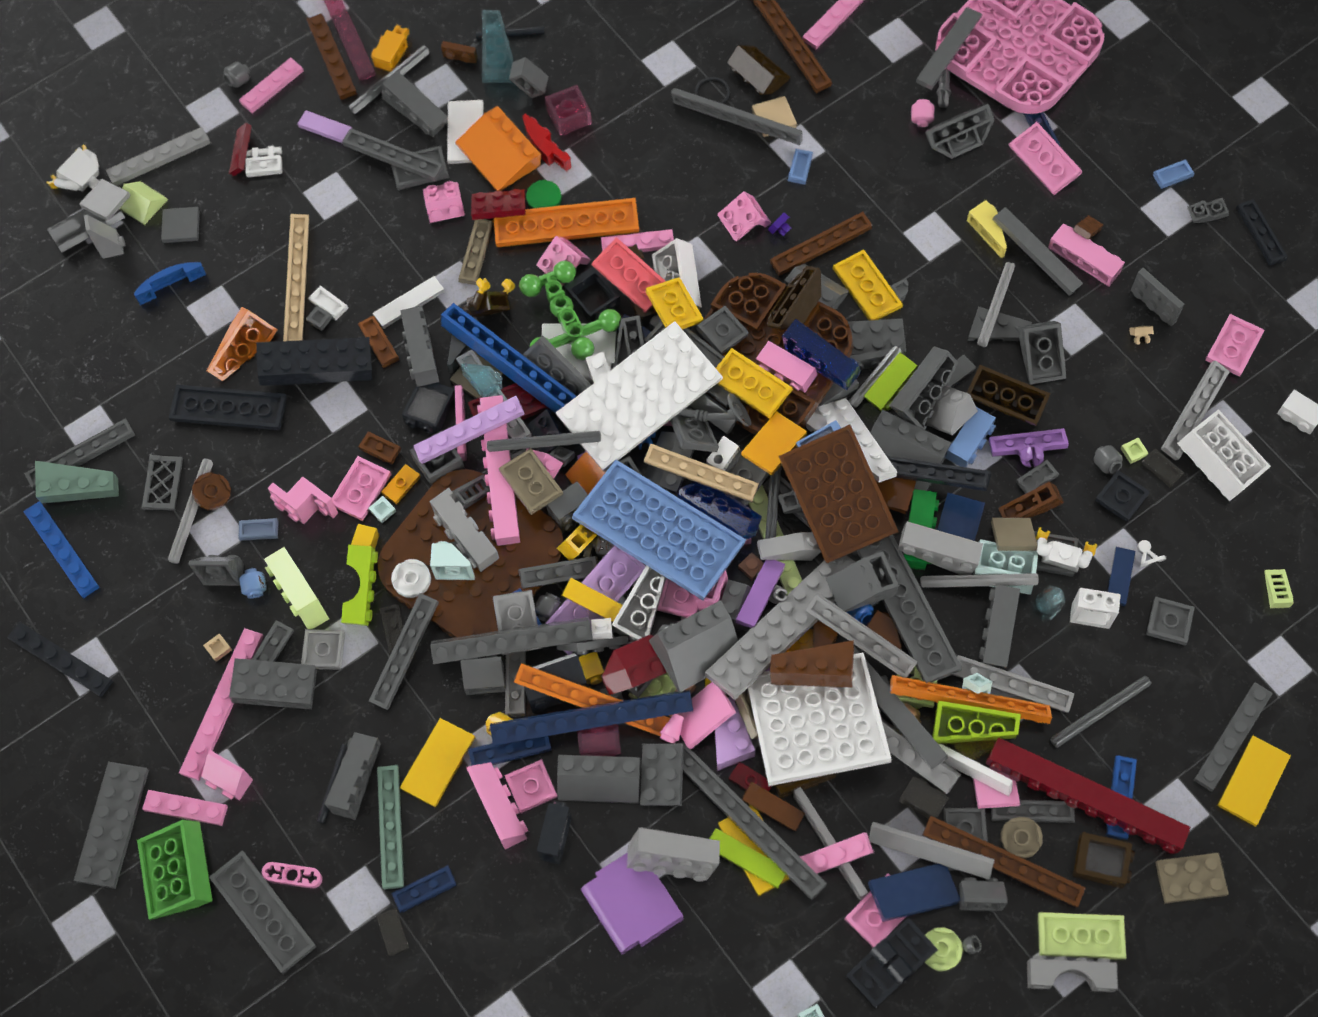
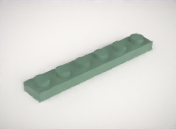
M398 765L377 767L382 888H403L404 871Z

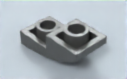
M1223 198L1208 203L1204 200L1187 206L1193 223L1207 222L1229 216V211Z

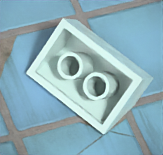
M980 539L983 547L979 565L974 570L973 575L1036 573L1037 551H998L996 542ZM1033 585L1008 586L1019 588L1020 593L1031 595Z

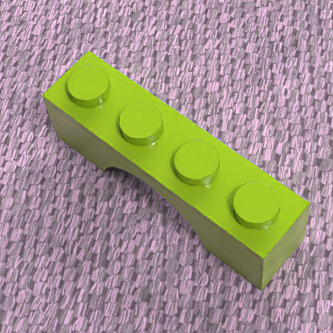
M348 545L347 565L357 571L360 577V588L353 599L343 603L341 623L368 626L369 621L372 620V610H370V603L374 600L372 582L375 583L376 580L374 563H377L378 552L372 546Z

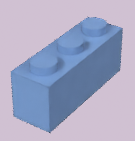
M977 408L978 412L964 424L946 454V459L960 467L967 468L968 464L972 465L977 458L975 453L978 449H983L987 442L985 440L986 436H991L996 428V425H994L996 417Z

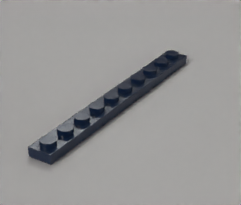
M684 690L680 693L672 692L490 723V731L493 745L690 712L693 711L690 690Z

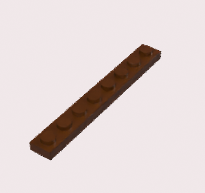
M753 0L815 92L818 93L830 87L832 81L775 0Z
M933 816L929 817L922 836L995 859L992 869L1077 908L1081 901L1085 887Z

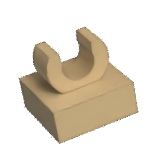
M1153 326L1130 328V335L1135 336V344H1140L1142 336L1145 338V343H1150V336L1148 334H1154Z

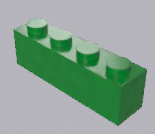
M914 489L908 522L935 529L937 517L933 516L934 511H938L939 500L936 499L937 492ZM903 554L910 568L925 570L926 565L930 564L915 556Z

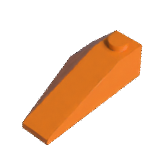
M241 307L228 328L207 371L221 381H224L239 369L248 359L250 360L257 353L256 342H270L278 329L248 309Z

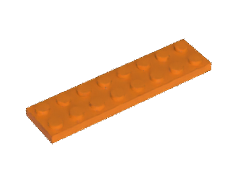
M629 198L526 209V215L494 218L496 247L551 242L555 236L570 240L639 232L636 199Z

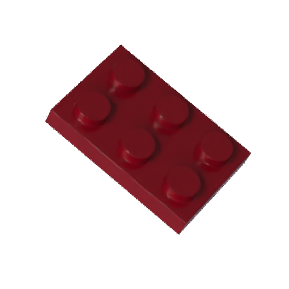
M525 189L472 194V220L526 215Z

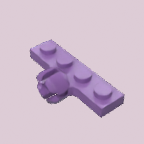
M1065 429L989 437L988 441L992 457L1017 454L1020 456L1022 464L1031 468L1029 460H1032L1034 467L1044 461L1043 451L1068 448L1069 444Z

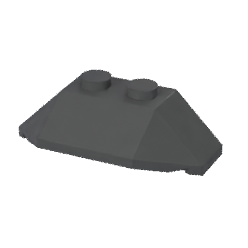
M986 104L932 127L926 131V135L933 150L949 158H954L983 145L995 120L989 104Z

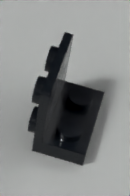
M548 409L526 425L531 432V437L570 433L556 413ZM557 446L538 447L531 449L548 454Z

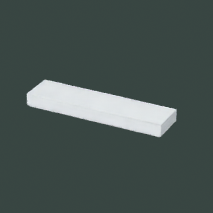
M433 276L375 311L373 315L384 329L402 318L400 310L424 305L444 293V288L436 277Z
M939 744L948 755V759L944 761L946 764L1007 796L1010 795L1012 791L1011 779Z

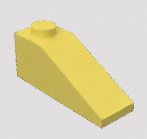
M984 201L969 211L967 221L991 248L1003 258L1007 249L1003 231L992 220L998 212L993 205Z

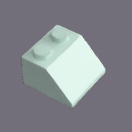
M445 541L432 543L430 566L436 580H475L471 563L453 544Z

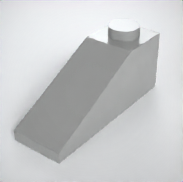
M84 215L86 231L103 259L124 254L123 247L125 246L123 236H119L116 229L89 215Z
M800 532L757 541L761 560L812 561L821 552L813 533Z

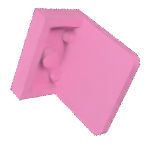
M449 181L443 185H430L423 189L430 223L465 216L457 182Z

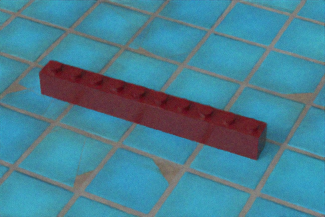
M999 737L994 742L985 763L995 772H1004L1012 780H1021L1027 783L1028 787L1034 790L1040 789L1053 799L1059 798L1072 808L1078 807L1085 810V813L1089 816H1098L1104 819V822L1108 825H1117L1123 828L1124 832L1130 835H1138L1149 844L1162 846V849L1168 853H1178L1183 849L1191 828L1180 821Z

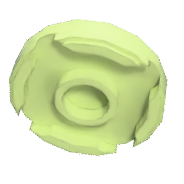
M944 927L930 930L925 936L935 945L938 951L925 963L930 968L938 971L952 969L962 957L963 947L960 938L952 930Z

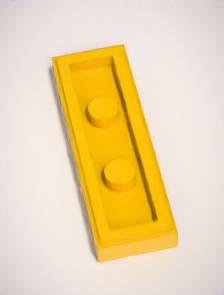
M570 578L561 595L603 618H611L612 623L623 606L573 578Z

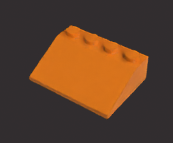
M498 106L483 114L455 142L496 191L505 189L540 166L541 154Z

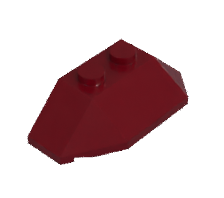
M647 635L613 650L605 671L601 676L609 695L631 689L667 673L649 642L653 635Z

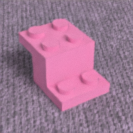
M304 477L288 493L274 483L268 487L271 493L270 498L275 502L274 505L282 512L286 510L289 513L288 516L295 522L299 520L305 524L317 510L323 515H329L332 518L338 514L331 497Z

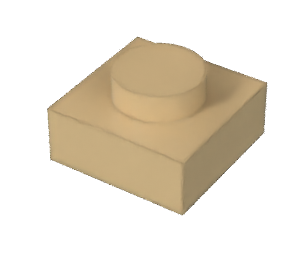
M220 633L203 645L216 662L232 651Z

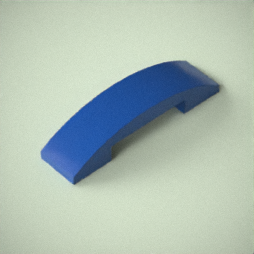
M200 262L174 265L148 278L139 286L134 295L139 304L142 305L157 298L155 291L185 277H188L191 282L206 275V272Z

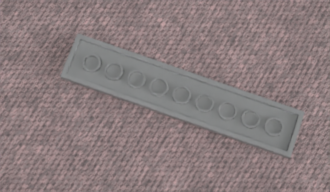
M847 555L827 564L824 560L787 595L786 600L780 601L755 627L750 629L705 672V677L734 700L737 699L770 667L771 655L786 652L819 620L806 611L817 593L833 604H836L826 578L856 562Z

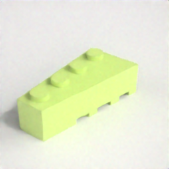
M285 547L264 559L268 565L265 567L270 577L275 576L276 579L273 582L278 590H284L281 595L286 603H292L290 606L291 611L295 617L298 615L301 617L307 629H314L329 620L317 597Z

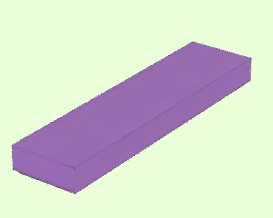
M765 560L736 618V623L751 629L755 627L785 568V563L777 560Z

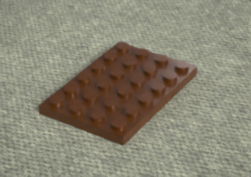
M850 424L778 456L826 564L899 532Z

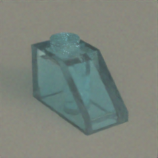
M466 363L461 365L462 374L482 398L490 397L502 389V376L498 371L494 372L490 366Z

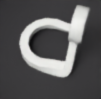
M1142 540L1139 542L1137 548L1139 552L1143 553L1140 568L1156 561L1166 560L1165 556L1158 557L1150 551L1151 544L1148 541ZM1147 554L1153 558L1145 562Z

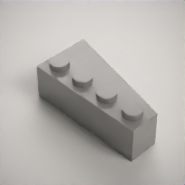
M447 488L430 501L435 515L433 519L438 526L443 525L446 529L444 532L447 537L457 542L456 547L460 553H466L469 557L467 560L471 563V566L473 568L477 567L481 572L499 559L498 552L482 531H477L479 528L472 517H466L467 513L459 501L455 503L452 491Z
M906 522L902 530L898 550L956 574L972 575L979 565L983 543Z

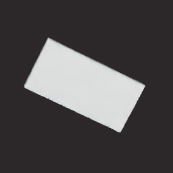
M483 100L448 102V164L472 163L455 142L483 115Z

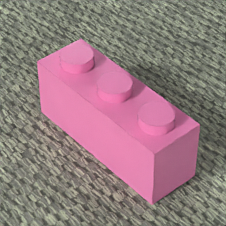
M770 341L767 342L756 358L760 367L774 374L780 380L789 383V386L797 391L801 390L805 393L817 376L815 367Z

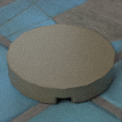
M1016 817L1004 824L1000 840L1006 851L1021 858H1028L1036 854L1041 847L1043 834L1038 824L1032 819Z

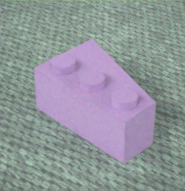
M728 697L736 713L715 729L717 771L738 764L739 761L743 762L755 757L754 746L732 697Z

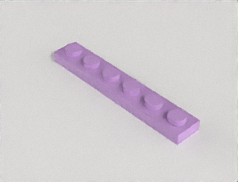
M514 396L413 446L419 461L423 464L525 413L517 396Z

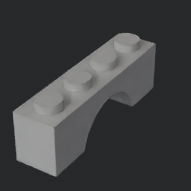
M1033 956V959L1027 962L1028 988L1050 989L1057 976L1064 973H1074L1083 977L1088 982L1092 991L1114 992L1118 989L1117 963L1110 962V959H1097V962H1091L1088 958H1076V961H1069L1067 957H1054V960H1048L1046 956Z

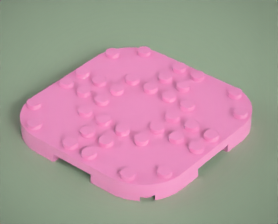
M968 0L957 13L954 12L941 26L937 37L936 50L966 7L981 13V19L946 69L1006 107L1018 113L1034 114L1044 112L1053 107L1092 64L1100 53L1104 34L1099 19L1075 2L1069 5L1063 0Z

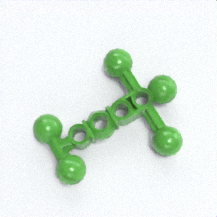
M566 260L560 261L555 265L552 272L539 277L534 274H527L522 277L519 288L525 296L534 297L545 286L550 310L555 317H558L564 332L554 338H546L555 348L570 343L573 356L583 361L586 360V357L592 356L595 349L593 342L585 336L600 330L614 332L619 329L621 316L613 309L604 310L601 312L598 320L583 326L581 325L573 310L572 300L565 296L561 283L571 282L576 275L575 266L571 262ZM536 337L535 339H533L532 342H531V344H530V347H531L540 337Z

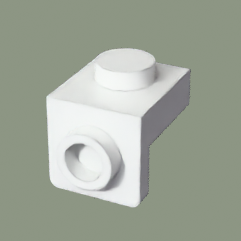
M611 618L591 620L593 640L613 638Z

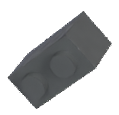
M525 57L512 63L509 80L531 98L545 94L548 76Z

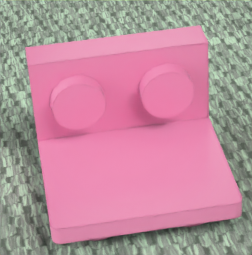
M742 192L718 213L722 223L735 241L741 239L756 225L760 224L767 227L771 224L754 196L746 192Z
M555 236L536 265L545 273L553 271L555 265L560 261H569L576 269L579 264L587 265L591 259L569 240Z

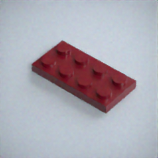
M516 383L500 389L507 400L517 396L525 413L520 416L521 420L549 409ZM482 397L467 402L473 416L478 414L477 405H481L480 398Z

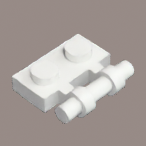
M268 146L265 149L252 148V150H247L246 157H252L245 160L247 177L282 174L281 155H276L282 154V148Z

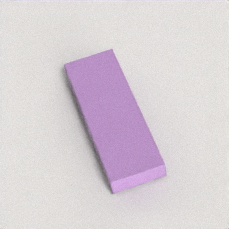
M305 111L298 122L299 128L342 143L350 128L352 129L350 126L309 111Z

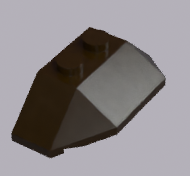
M806 266L803 272L798 274L787 285L769 312V322L767 324L769 328L783 330L800 327L806 322L809 314L821 298L820 268Z

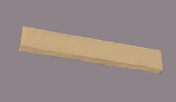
M650 444L644 459L646 464L749 502L753 501L759 483L653 444Z

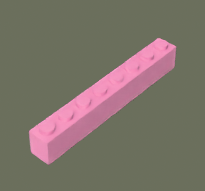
M503 395L480 398L481 405H477L478 414L504 402ZM507 423L485 433L484 440H481L482 451H486V457H483L484 469L488 468L485 482L486 486H490V492H487L488 504H492V510H489L490 522L494 523V528H491L492 540H496L497 546L520 543L515 492L499 471L501 466L511 461L510 450L495 452L487 450V441L509 439Z

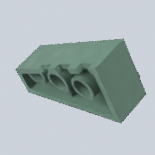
M35 461L36 498L41 503L119 496L118 478L111 471Z

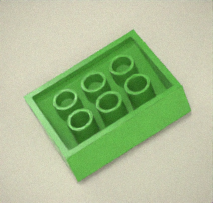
M181 820L137 840L149 919L152 920L190 910L212 901L200 822Z

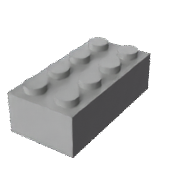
M639 828L628 844L627 868H632L637 872L651 871L657 875L669 874L676 878L688 877L696 881H705L719 865L720 841Z

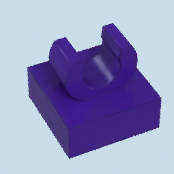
M784 212L768 230L773 234L778 229V232L784 236L791 229L785 223L789 216Z

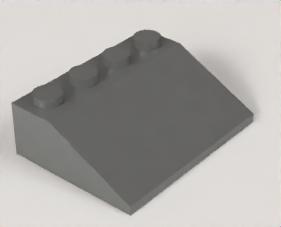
M884 410L880 413L870 432L885 455L942 464L951 445V442ZM916 481L914 489L927 491L931 483Z
M720 600L658 632L649 642L680 693L706 679L705 672L737 643L738 639L732 619Z

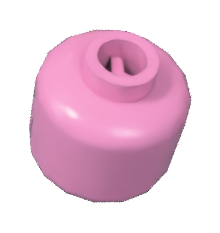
M917 100L911 109L912 122L917 124L918 127H927L928 124L934 121V105L929 100Z

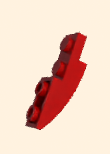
M524 114L523 120L528 140L539 151L541 159L548 166L555 162L566 172L572 168L570 155L565 151H561L551 141V133L546 127L540 126L535 118H530L527 114Z

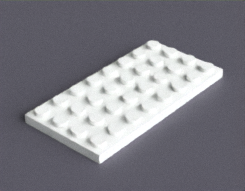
M674 321L558 410L556 415L571 433L601 432L600 442L582 443L581 445L604 472L615 460L621 459L720 382L723 376Z

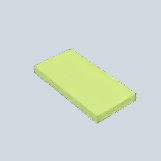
M1038 913L1039 956L1126 959L1124 916Z

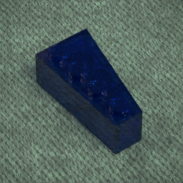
M698 482L679 489L677 496L679 499L747 540L756 536L762 516L727 493Z

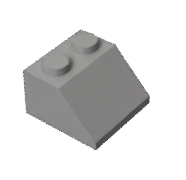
M944 385L942 389L943 395L940 401H936L932 409L934 413L931 418L928 417L926 424L953 435L978 410L970 394Z

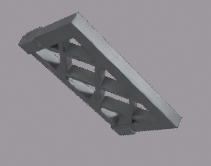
M149 456L142 509H176L183 462L182 457ZM154 463H161L162 466L153 472ZM171 463H176L174 472L167 467ZM166 468L170 475L161 480L156 474ZM155 476L159 483L151 489L152 477ZM174 477L172 488L169 489L164 483ZM163 485L168 492L159 498L154 491ZM152 493L157 500L153 503H148L149 495ZM171 494L170 503H163L162 500Z

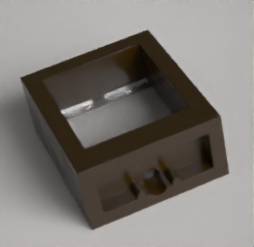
M1082 832L1078 839L1072 877L1123 888L1131 880L1132 871H1129V864L1133 862L1135 851L1132 850V843Z

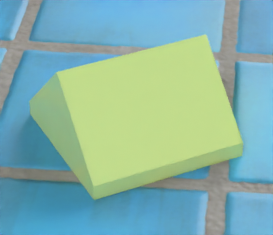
M141 181L127 183L123 185L122 189L128 191L131 196L119 209L145 225L165 204L167 198Z

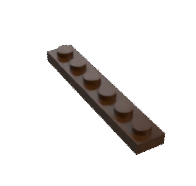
M320 13L306 18L340 99L343 100L356 95V89L323 14Z
M861 212L771 258L770 264L777 274L781 276L795 267L872 229V224L864 212Z

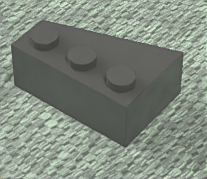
M639 315L621 319L614 367L645 344L642 321Z

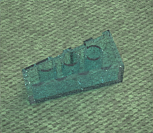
M482 10V82L513 83L509 80L514 59L510 51L500 10Z

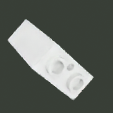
M1080 588L1072 602L1070 622L1109 629L1119 613L1121 594Z

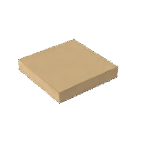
M785 96L752 106L754 115L793 128L797 127L796 120Z

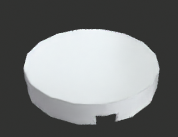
M408 559L395 567L392 572L391 581L398 594L407 598H414L419 596L420 593L423 594L427 591L431 583V575L423 562L416 559Z

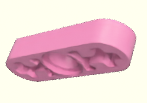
M269 862L262 869L263 877L271 883L311 889L319 887L322 883V875L315 868ZM274 867L277 872H282V879L279 874H273L270 877L267 872L271 871ZM290 870H296L298 873L297 878L293 881L287 879V873ZM302 871H304L303 874L308 877H311L312 873H314V875L317 877V880H313L312 883H310L308 879L302 878Z

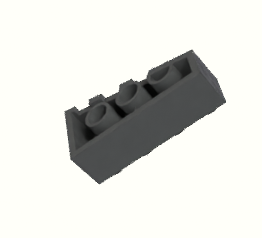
M398 70L382 83V99L420 127L424 133L434 137L448 124V116Z
M996 584L993 589H990L989 600L991 603L990 608H987L985 620H988V623L982 635V639L985 642L984 647H981L979 652V659H982L981 663L1004 669L1007 668L1020 594L1019 588Z
M354 732L353 737L349 739L347 752L342 759L341 766L325 802V805L332 814L356 820L381 745L378 738Z

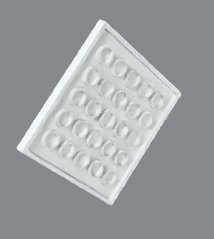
M864 653L854 654L852 688L771 685L770 671H765L748 687L769 786L891 762V755Z

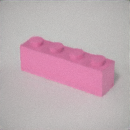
M1065 224L1053 235L1048 246L1049 249L1107 286H1110L1120 274L1125 263L1118 256L1109 253L1104 247L1098 246L1090 239L1087 240L1074 232L1072 227H1068Z

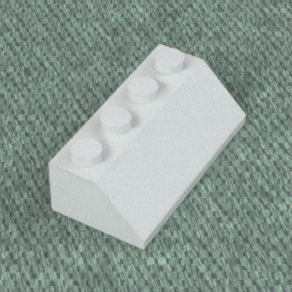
M676 238L652 254L654 271L665 281L680 277L695 305L700 309L702 306L693 246Z

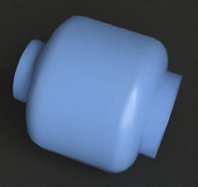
M256 568L245 570V574L239 578L241 592L248 598L260 597L267 589L264 573L257 571Z

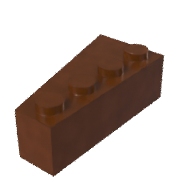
M854 640L771 655V685L852 688Z

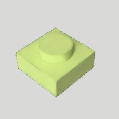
M1139 438L1121 446V450L1130 464L1148 455V451Z

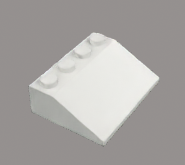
M1219 409L1177 443L1183 452L1194 461L1195 465L1204 472L1208 479L1214 483L1222 495L1229 501L1271 467Z

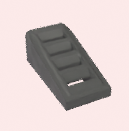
M481 475L453 490L452 495L455 503L459 501L465 510L485 497L487 492H490V486H486L485 476ZM478 483H480L485 490H482Z

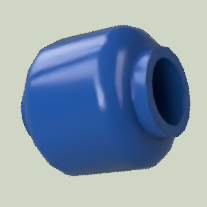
M869 604L846 613L862 624L867 625L874 616V608Z

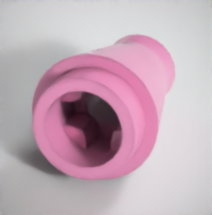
M673 714L660 732V739L670 744H675L676 741H679L684 717Z

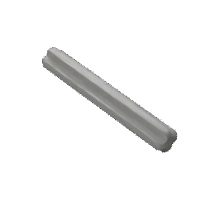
M894 346L852 396L849 403L853 407L859 406L871 386L899 352L902 353L899 347Z

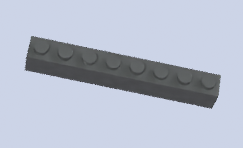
M586 617L432 641L430 646L433 664L593 639L590 619Z

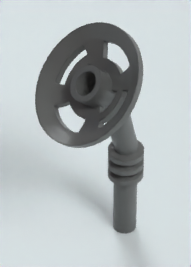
M732 393L727 395L730 407L727 413H708L707 411L703 412V410L699 411V409L691 410L685 408L677 414L692 417L695 420L699 419V421L703 420V422L706 420L737 419L747 427L751 425V419L745 407Z

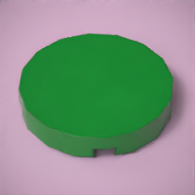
M548 180L533 183L526 193L528 206L530 209L559 206L562 200L560 188L554 182Z

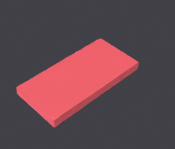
M617 237L591 264L645 313L653 306L646 294V288L666 282Z

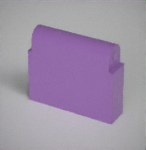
M628 852L596 872L597 877L581 888L582 893L621 954L638 944L641 947L683 920L682 913L656 874L651 871L637 872L632 868H627Z

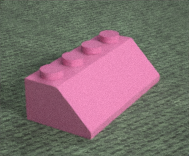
M491 762L467 767L504 849L526 840L525 832H528L524 821L519 822L516 816L519 814L515 802L510 803L508 799L511 794L507 785L502 786L499 780L503 777L498 767L493 768Z

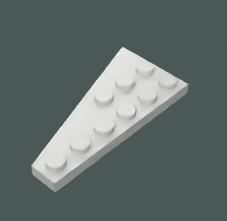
M846 398L817 407L806 424L808 430L811 432L817 431L837 420L841 428L850 424L875 480L882 482L897 476L896 469Z

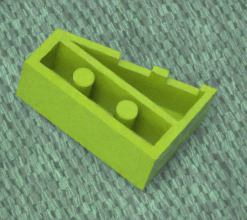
M899 352L864 397L881 412L882 410L889 411L891 409L889 405L918 366Z

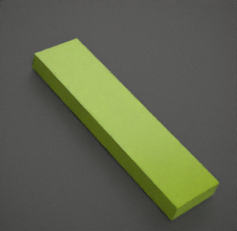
M717 828L714 830L710 839L720 841V856L775 888H779L786 874L771 859Z

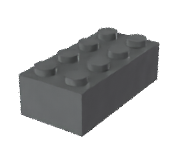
M235 658L229 698L232 703L312 710L317 673L316 666Z

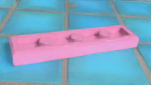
M461 385L455 386L456 425L465 421V399ZM465 443L457 447V452L462 461L467 459Z

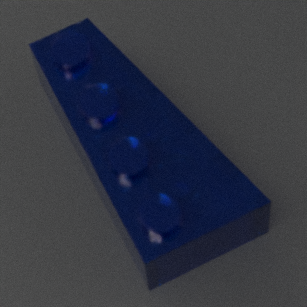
M797 319L793 321L782 335L785 351L815 367L816 372L845 390H848L859 376L860 368L856 360L847 357Z

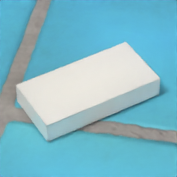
M322 286L308 298L315 306H319L332 314L335 321L348 309L345 303Z

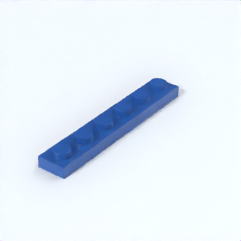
M39 501L23 511L82 598L100 588L43 504Z

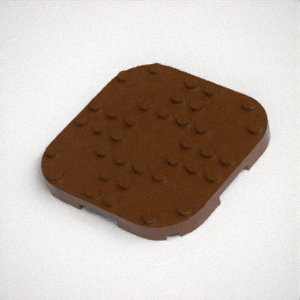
M749 273V275L743 277L736 276L729 280L718 292L710 304L711 309L704 319H707L726 306L749 332L746 338L732 348L757 365V356L767 342L770 341L815 367L817 376L807 391L804 393L801 390L793 389L776 410L803 428L851 356L853 338L849 323L837 310L818 301L802 326L783 330L769 328L767 325L769 322V312L787 285L762 273ZM730 349L723 353L722 356L725 357ZM740 400L749 414L751 425L747 427L738 420L735 424L756 435L768 422L769 418Z
M468 469L452 471L439 478L387 541L378 559V573L384 588L394 599L409 609L413 608L418 596L407 598L398 594L391 581L392 572L399 563L401 564L408 559L419 560L427 566L431 575V583L423 595L439 601L430 621L439 626L443 632L452 638L498 631L493 596L513 593L521 588L522 591L532 590L534 598L542 586L522 589L518 570L562 562L564 557L557 549L563 542V536L557 523L541 510L531 515L516 494L520 543L497 546L496 540H492L491 528H494V523L490 522L489 510H492V504H488L486 495L465 509L466 517H472L479 528L477 531H482L497 550L499 559L481 572L477 567H472L475 580H436L430 566L432 543L456 541L454 539L450 540L444 532L446 529L443 525L438 526L433 519L435 515L430 501L447 488L453 491L481 475L485 476L481 472ZM478 483V485L480 486V488H481L482 490H485V489L483 488V486H482L480 483Z

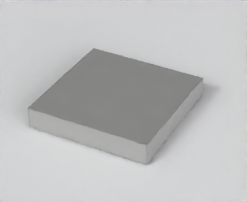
M101 179L80 202V206L109 221L131 195L128 191Z
M305 629L301 664L315 665L316 669L341 670L345 631Z

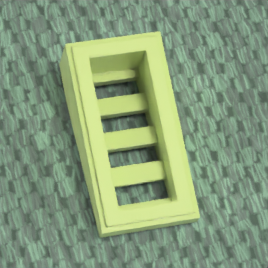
M1285 569L1265 570L1264 574L1270 608L1291 607L1294 602ZM1271 575H1280L1281 578H1272ZM1273 582H1282V585H1274ZM1275 589H1283V591L1275 592Z

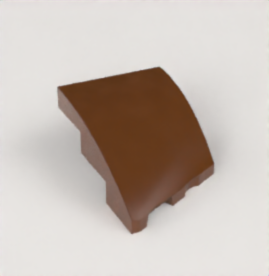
M895 477L882 482L876 481L888 509L906 514L916 481Z

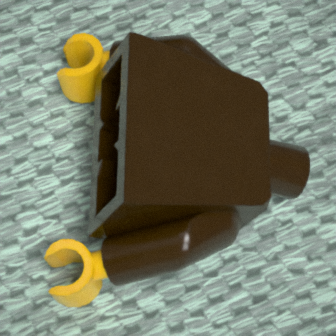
M479 278L476 281L479 290H476L474 296L467 298V305L463 306V310L472 317H485L510 310L508 293L515 289V284L511 279H505L502 282L505 290L493 292L487 291L490 288L487 279L484 278L482 280Z

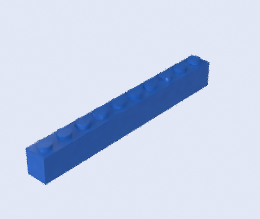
M452 303L441 314V326L554 413L577 397L455 303Z

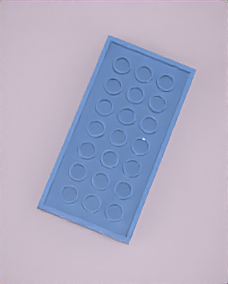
M618 460L613 462L572 515V519L701 600L706 598L746 541L740 535Z

